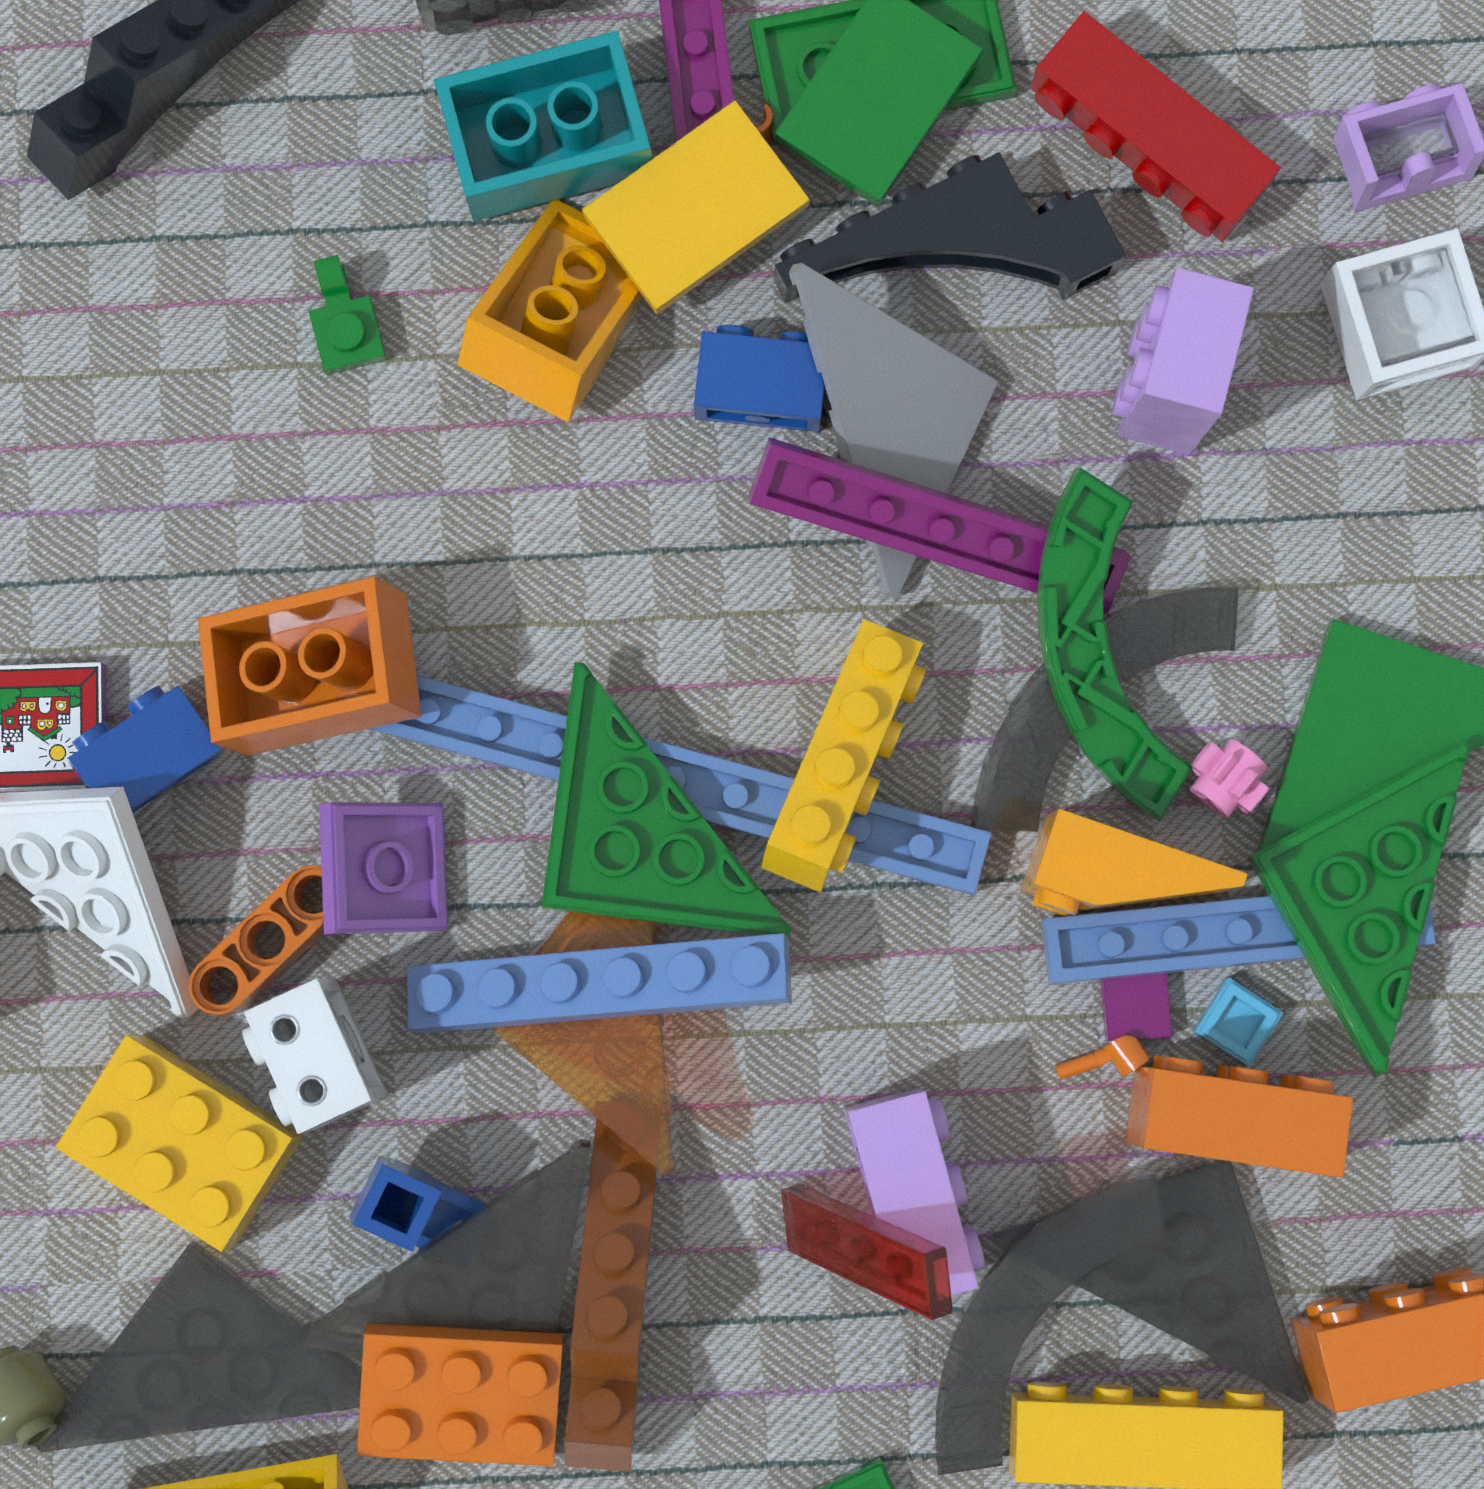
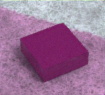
M1167 973L1100 980L1105 1041H1114L1124 1035H1131L1137 1039L1172 1037Z

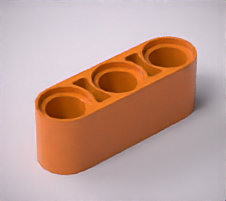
M304 866L290 874L195 967L191 973L188 986L190 997L198 1008L205 1013L214 1015L241 1013L250 1007L324 935L323 911L312 914L305 908L302 901L303 889L307 883L313 879L322 878L320 866ZM275 922L284 932L285 944L280 954L274 958L266 959L257 949L256 938L262 927ZM222 968L230 969L238 981L237 994L226 1004L217 1002L210 992L211 978Z

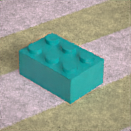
M618 30L434 79L464 194L473 221L617 184L652 160L651 147Z

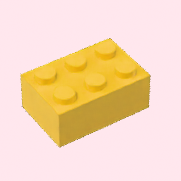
M126 1035L55 1148L215 1249L223 1252L237 1245L303 1139L304 1134H297L296 1129L289 1125L284 1126L280 1119L145 1035Z

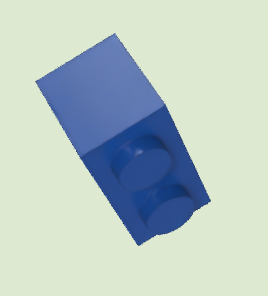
M720 325L716 327V332L702 331L694 399L695 420L819 433L824 380L822 373H817L806 333L794 331L781 332L778 339L754 337L752 329L738 325Z
M159 685L150 689L127 706L132 716L112 729L103 721L81 734L72 742L77 752L69 756L68 761L86 788L124 787L132 813H134L221 755L222 747L211 743L210 730L179 686L174 687L167 693H164Z

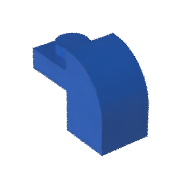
M379 1156L349 1218L352 1225L413 1252L416 1246L466 1269L494 1212V1208L488 1203L433 1179L431 1174L395 1159Z

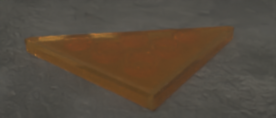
M568 912L534 955L655 945V937H657L656 923ZM663 1014L490 1028L663 1174L670 1177L674 1173L676 1162L675 1156L672 1154L670 1129L672 1113L668 1066L665 1064Z

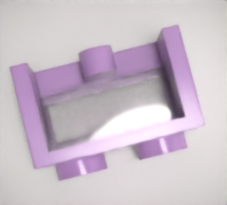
M1463 82L1445 88H1440L1438 84L1425 85L1410 92L1404 99L1381 105L1379 101L1362 103L1349 110L1345 116H1342L1333 138L1351 188L1354 213L1471 180L1484 158V138Z

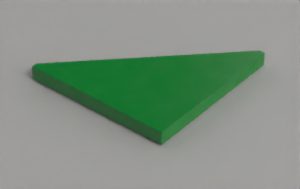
M1335 619L1330 621L1257 852L1464 740L1470 746V752L1484 746V668Z
M575 662L541 907L549 910L755 936L784 933L790 939L791 928L782 919L733 853L718 837L701 812L673 776L669 774L617 704L613 702L592 675V672L585 663Z
M1466 740L1248 858L1373 1077L1387 1072L1390 1061L1388 1057L1397 1022L1401 1019L1413 972L1411 968L1420 934L1424 930L1435 887L1434 879L1442 848L1446 845L1458 798L1456 794L1464 763L1468 759L1470 746Z

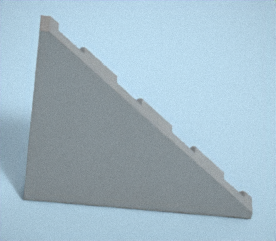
M793 264L789 271L792 285L797 286L807 321V323H803L817 373L821 372L832 408V410L828 411L842 459H846L849 463L947 493L999 381L805 264ZM866 540L867 545L872 547L881 580L878 581L880 592L888 597L898 598L917 556Z

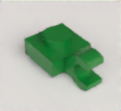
M338 255L314 261L326 306L308 312L323 370L326 375L388 360L370 296L352 299L344 264L340 262Z

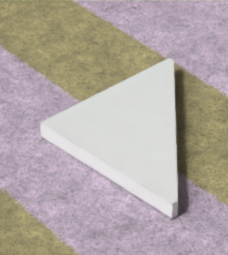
M124 787L0 793V876L6 872L34 894L30 899L33 904L68 931L75 927L105 950L100 955L138 986H142L146 982L166 997L171 1004L170 1011L180 1018H189L198 1009L190 997L188 986L190 976Z

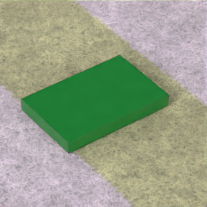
M866 0L775 132V141L879 208L981 58L983 48L909 0Z

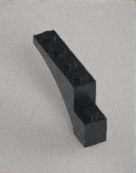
M157 0L93 36L84 84L34 112L27 157L69 201L115 173L118 164L131 148L195 82L254 32L300 0Z
M1000 152L984 160L981 159L980 155H973L961 160L947 171L948 178L926 188L924 183H917L902 190L892 198L891 203L893 206L873 216L870 215L869 211H861L848 217L836 227L837 234L815 244L813 239H806L794 244L780 255L782 261L775 264L774 283L784 302L788 303L800 297L797 286L792 285L789 271L793 264L803 263L835 283L864 275L903 269L959 268L995 272L1037 282L1057 289L1064 300L1118 273L1126 254L1091 189L1075 198L1072 197L1070 192L1059 194L1043 203L1037 209L1039 216L1034 217Z

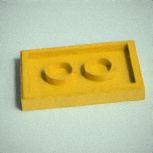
M733 101L582 209V213L654 312L659 314L809 207L810 199L738 103Z

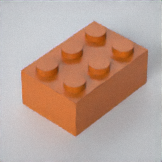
M375 576L198 618L210 738L213 744L250 756L422 717L407 595Z
M1154 1056L1152 1068L1139 1067L1134 1070L1125 1143L1144 1149L1344 1178L1353 1097L1333 1095L1335 1081L1282 1074L1280 1087L1268 1085V1071L1218 1065L1216 1077L1202 1075L1204 1062L1165 1056Z
M1469 1267L1449 1269L1433 1274L1432 1280L1434 1285L1409 1289L1407 1282H1396L1369 1289L1370 1299L1357 1303L1346 1304L1342 1296L1324 1298L1307 1303L1305 1305L1307 1314L1292 1317L1290 1321L1308 1395L1335 1413L1484 1379V1273L1472 1274Z

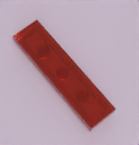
M802 1184L781 1189L789 1252L930 1320L952 1314L953 1307L945 1247Z

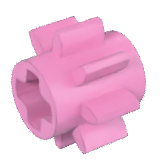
M1229 739L1222 749L1213 742H1210L1190 764L1193 766L1191 772L1198 776V779L1190 787L1191 793L1210 810L1226 819L1229 818L1236 808L1244 815H1247L1248 812L1252 813L1270 790L1269 787L1259 781L1268 769L1267 765L1253 751L1234 739Z

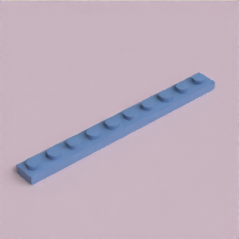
M417 675L422 717L368 729L558 782L567 716ZM642 737L708 823L769 840L794 778ZM874 800L866 816L854 812L846 833L857 837L848 859L849 862L972 896L976 893L991 837V832Z

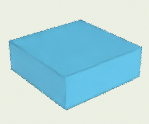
M1225 978L1192 1032L1245 1067H1250L1280 1020L1283 1012L1231 978Z

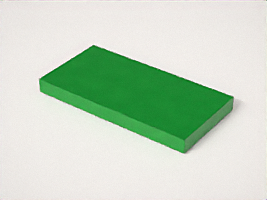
M848 0L749 20V30L764 102L771 108L773 114V145L780 144L775 141V132L866 0ZM909 0L983 48L981 58L945 111L1015 97L1017 88L997 0Z

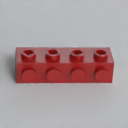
M1085 11L1081 13L1035 69L1030 89L1036 93L1035 99L1044 111L1056 119L1063 120L1066 117L1084 132L1083 137L1094 151L1108 159L1115 156L1133 171V179L1144 191L1157 198H1160L1162 195L1182 210L1181 216L1187 225L1203 236L1209 237L1212 234L1223 243L1270 187L1281 169L1279 165Z

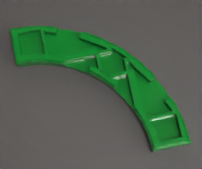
M1081 467L1075 468L1057 503L1047 531L1040 562L1037 607L1038 632L1043 663L1056 703L1067 727L1083 753L1102 777L1127 801L1152 819L1161 821L1193 766L1173 753L1152 732L1137 710L1132 708L1116 676L1118 673L1110 649L1106 621H1104L1103 617L1104 582L1108 577L1113 548L1121 526L1134 501Z

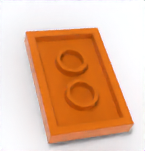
M366 1323L363 1339L357 1456L554 1466L563 1334Z

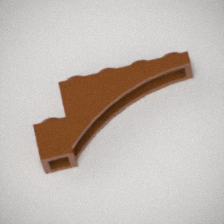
M598 1102L570 1348L572 1377L564 1440L565 1464L567 1467L631 1472L663 1107Z

